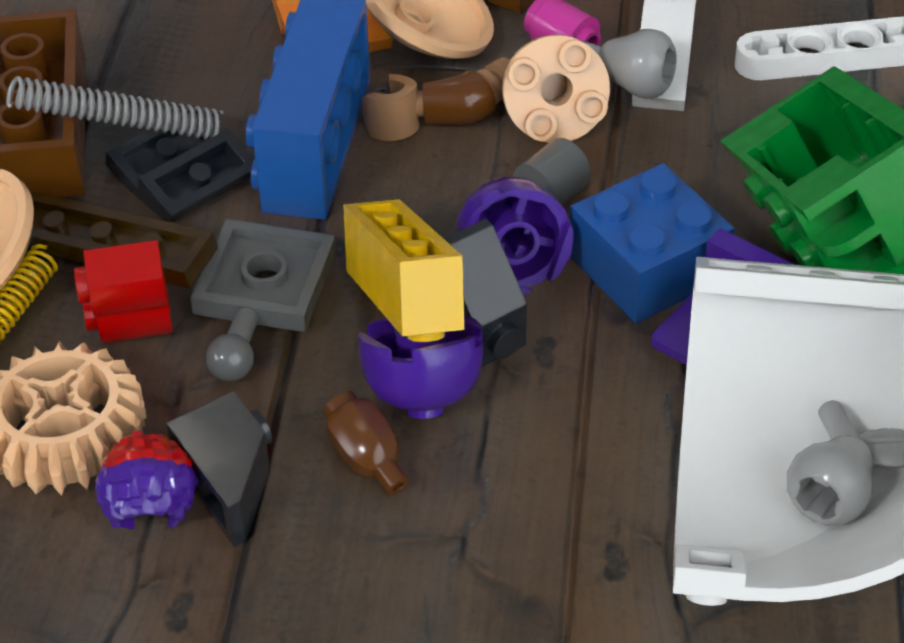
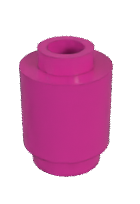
M536 0L526 13L524 29L530 34L531 40L560 33L588 43L600 45L601 34L598 19L564 0Z

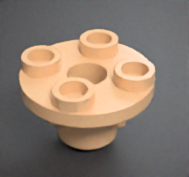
M546 35L536 38L521 47L507 65L502 82V96L506 111L515 125L534 140L550 143L555 138L575 140L588 133L607 113L610 95V81L607 69L600 56L579 39L566 35Z

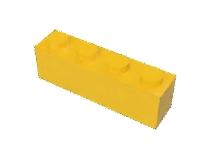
M400 199L343 204L346 270L401 336H407L409 340L416 342H432L444 338L445 332L464 330L462 255Z

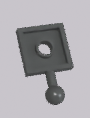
M231 219L225 220L216 240L218 249L202 271L190 297L192 313L194 315L232 321L227 334L215 338L206 351V364L214 377L225 382H234L244 378L250 372L254 363V352L249 342L256 325L306 332L337 253L336 235ZM265 270L277 272L276 275L269 278H256Z

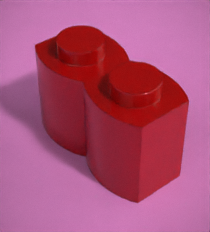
M158 240L83 251L85 266L75 267L74 276L79 304H83L87 331L98 330L102 344L174 334Z

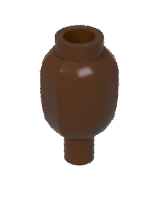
M345 391L333 397L325 405L323 414L327 419V437L336 452L358 476L377 478L390 496L400 493L409 484V479L397 464L400 454L398 439L387 419L369 398H357L352 391Z

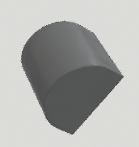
M555 138L516 167L513 177L527 178L544 186L561 205H564L590 184L591 170L585 154L575 143L566 138Z

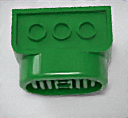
M833 66L720 141L724 149L741 163L748 175L742 182L750 197L761 210L766 207L774 222L768 227L774 239L787 255L792 252L801 266L904 274L903 108L836 66Z

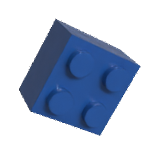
M662 163L570 206V223L574 233L570 258L637 324L687 299L693 293L696 257H705L707 240L719 228L734 234L735 228L669 167Z

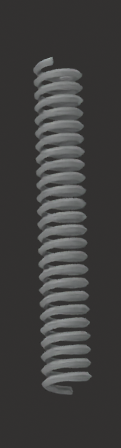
M16 76L12 80L6 100L7 106L9 108L12 107L13 92L18 82L19 87L15 100V106L18 110L22 108L24 103L26 111H29L33 104L34 111L38 112L42 105L44 114L49 112L51 108L53 115L59 111L62 117L67 114V111L70 118L77 114L79 120L85 115L89 121L94 115L96 122H99L102 118L106 124L111 119L113 125L119 121L121 126L128 123L130 128H132L136 124L138 129L145 126L146 130L151 129L153 126L155 132L161 128L163 133L169 130L171 134H174L178 131L180 136L186 132L187 136L190 137L194 133L196 138L202 135L204 140L209 136L212 138L220 133V115L224 114L223 110L217 112L215 108L209 111L207 107L201 109L199 106H195L193 108L190 104L184 106L182 103L176 105L175 102L168 104L166 100L160 102L158 99H154L151 101L149 97L143 100L141 96L135 98L133 95H129L126 97L124 93L117 95L116 92H112L109 94L107 90L101 93L99 89L92 91L90 88H86L84 90L81 86L75 89L73 85L66 87L64 83L57 85L55 82L49 84L46 80L40 83L38 79L31 81L28 77L22 80L20 76ZM27 83L28 88L25 95V85ZM35 84H36L37 89H36V92H35V95H34V89H33V88H34V86H35ZM45 86V89H46V90H45V93H44V96H43V91H42V89H43V87ZM54 87V93L51 100V90ZM61 89H63V94L60 100V91ZM71 90L72 94L69 100V91ZM87 93H89V97L86 104V95ZM114 97L115 101L112 106V98Z

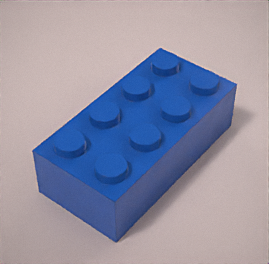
M300 0L296 12H289L287 16L285 42L283 45L275 47L271 79L265 78L262 81L259 96L260 108L257 114H250L246 126V145L249 148H254L255 153L251 169L252 189L259 190L261 213L327 219L362 110V97L367 95L371 82L366 0Z

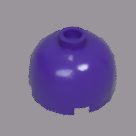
M503 177L483 184L466 199L457 215L455 233L484 219H487L493 225L523 295L533 292L528 286L540 284L546 278L550 282L555 279L571 256L574 233L566 210L547 188L527 178Z
M464 315V330L445 332L444 338L432 342H416L409 340L407 336L402 337L386 317L375 320L367 325L368 336L361 331L359 332L360 362L367 383L379 399L390 406L407 410V415L412 418L428 419L442 415L444 407L457 403L473 390L480 375L483 358L482 325L475 318Z

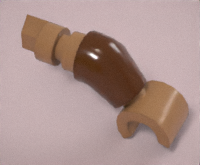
M501 57L478 71L468 70L455 77L423 82V90H418L416 81L410 77L389 74L390 94L373 92L362 97L364 126L368 135L380 141L405 139L418 131L420 117L423 116L425 124L465 126L488 117L495 110V105L503 100L502 82L505 70L511 59Z

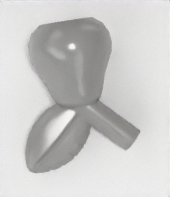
M641 29L627 36L610 39L602 47L582 41L600 56L607 69L609 81L619 85L634 96L645 99L659 97L666 92L674 79L677 64L676 48L670 36L662 31Z
M831 400L824 403L818 410V415L831 440L812 444L796 454L787 470V492L792 503L801 514L813 522L826 526L848 524L864 512L872 496L874 466L880 468L904 467V431L902 429H873L857 435L841 403Z

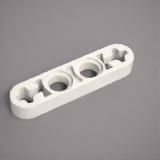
M904 16L746 33L737 41L735 69L740 75L748 79L772 80L820 75L833 66L844 72L904 66ZM859 43L868 46V48H857L848 44ZM809 48L817 50L819 53H806L798 49Z

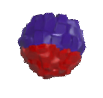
M139 430L133 431L132 435L125 436L123 439H120L119 443L113 445L110 453L107 454L106 460L102 463L101 472L96 477L95 492L103 515L110 520L111 526L114 528L134 530L135 516H164L167 512L169 529H172L178 525L179 521L185 519L186 512L193 507L194 491L199 480L192 468V459L188 457L185 451L181 450L178 443L167 439L163 434L144 435Z

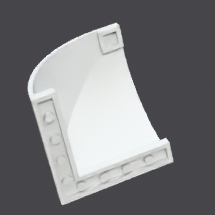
M696 257L678 469L673 593L684 594L691 602L709 606L725 604L727 599L767 602L813 600L855 592L893 579L904 573V467L880 468L874 466L872 496L868 505L857 519L844 525L826 526L813 522L801 514L792 503L787 492V470L796 454L812 444L831 440L818 415L819 408L827 401L835 400L841 403L857 435L881 428L902 429L904 431V274Z

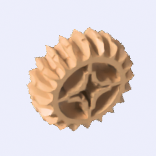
M60 341L54 351L42 353L34 346L33 355L28 359L23 360L14 356L11 357L10 370H0V475H5V478L9 480L13 488L27 482L33 492L38 494L47 485H53L62 496L67 484L78 482L88 490L90 478L101 472L102 463L106 460L107 454L110 453L113 445L119 443L120 439H123L125 436L132 435L133 431H142V428L145 426L146 409L141 385L136 381L135 375L131 374L124 359L114 360L107 348L92 353L85 342L81 343L74 350H67ZM99 404L105 407L100 414L94 411ZM22 420L26 421L25 425L20 430H17Z

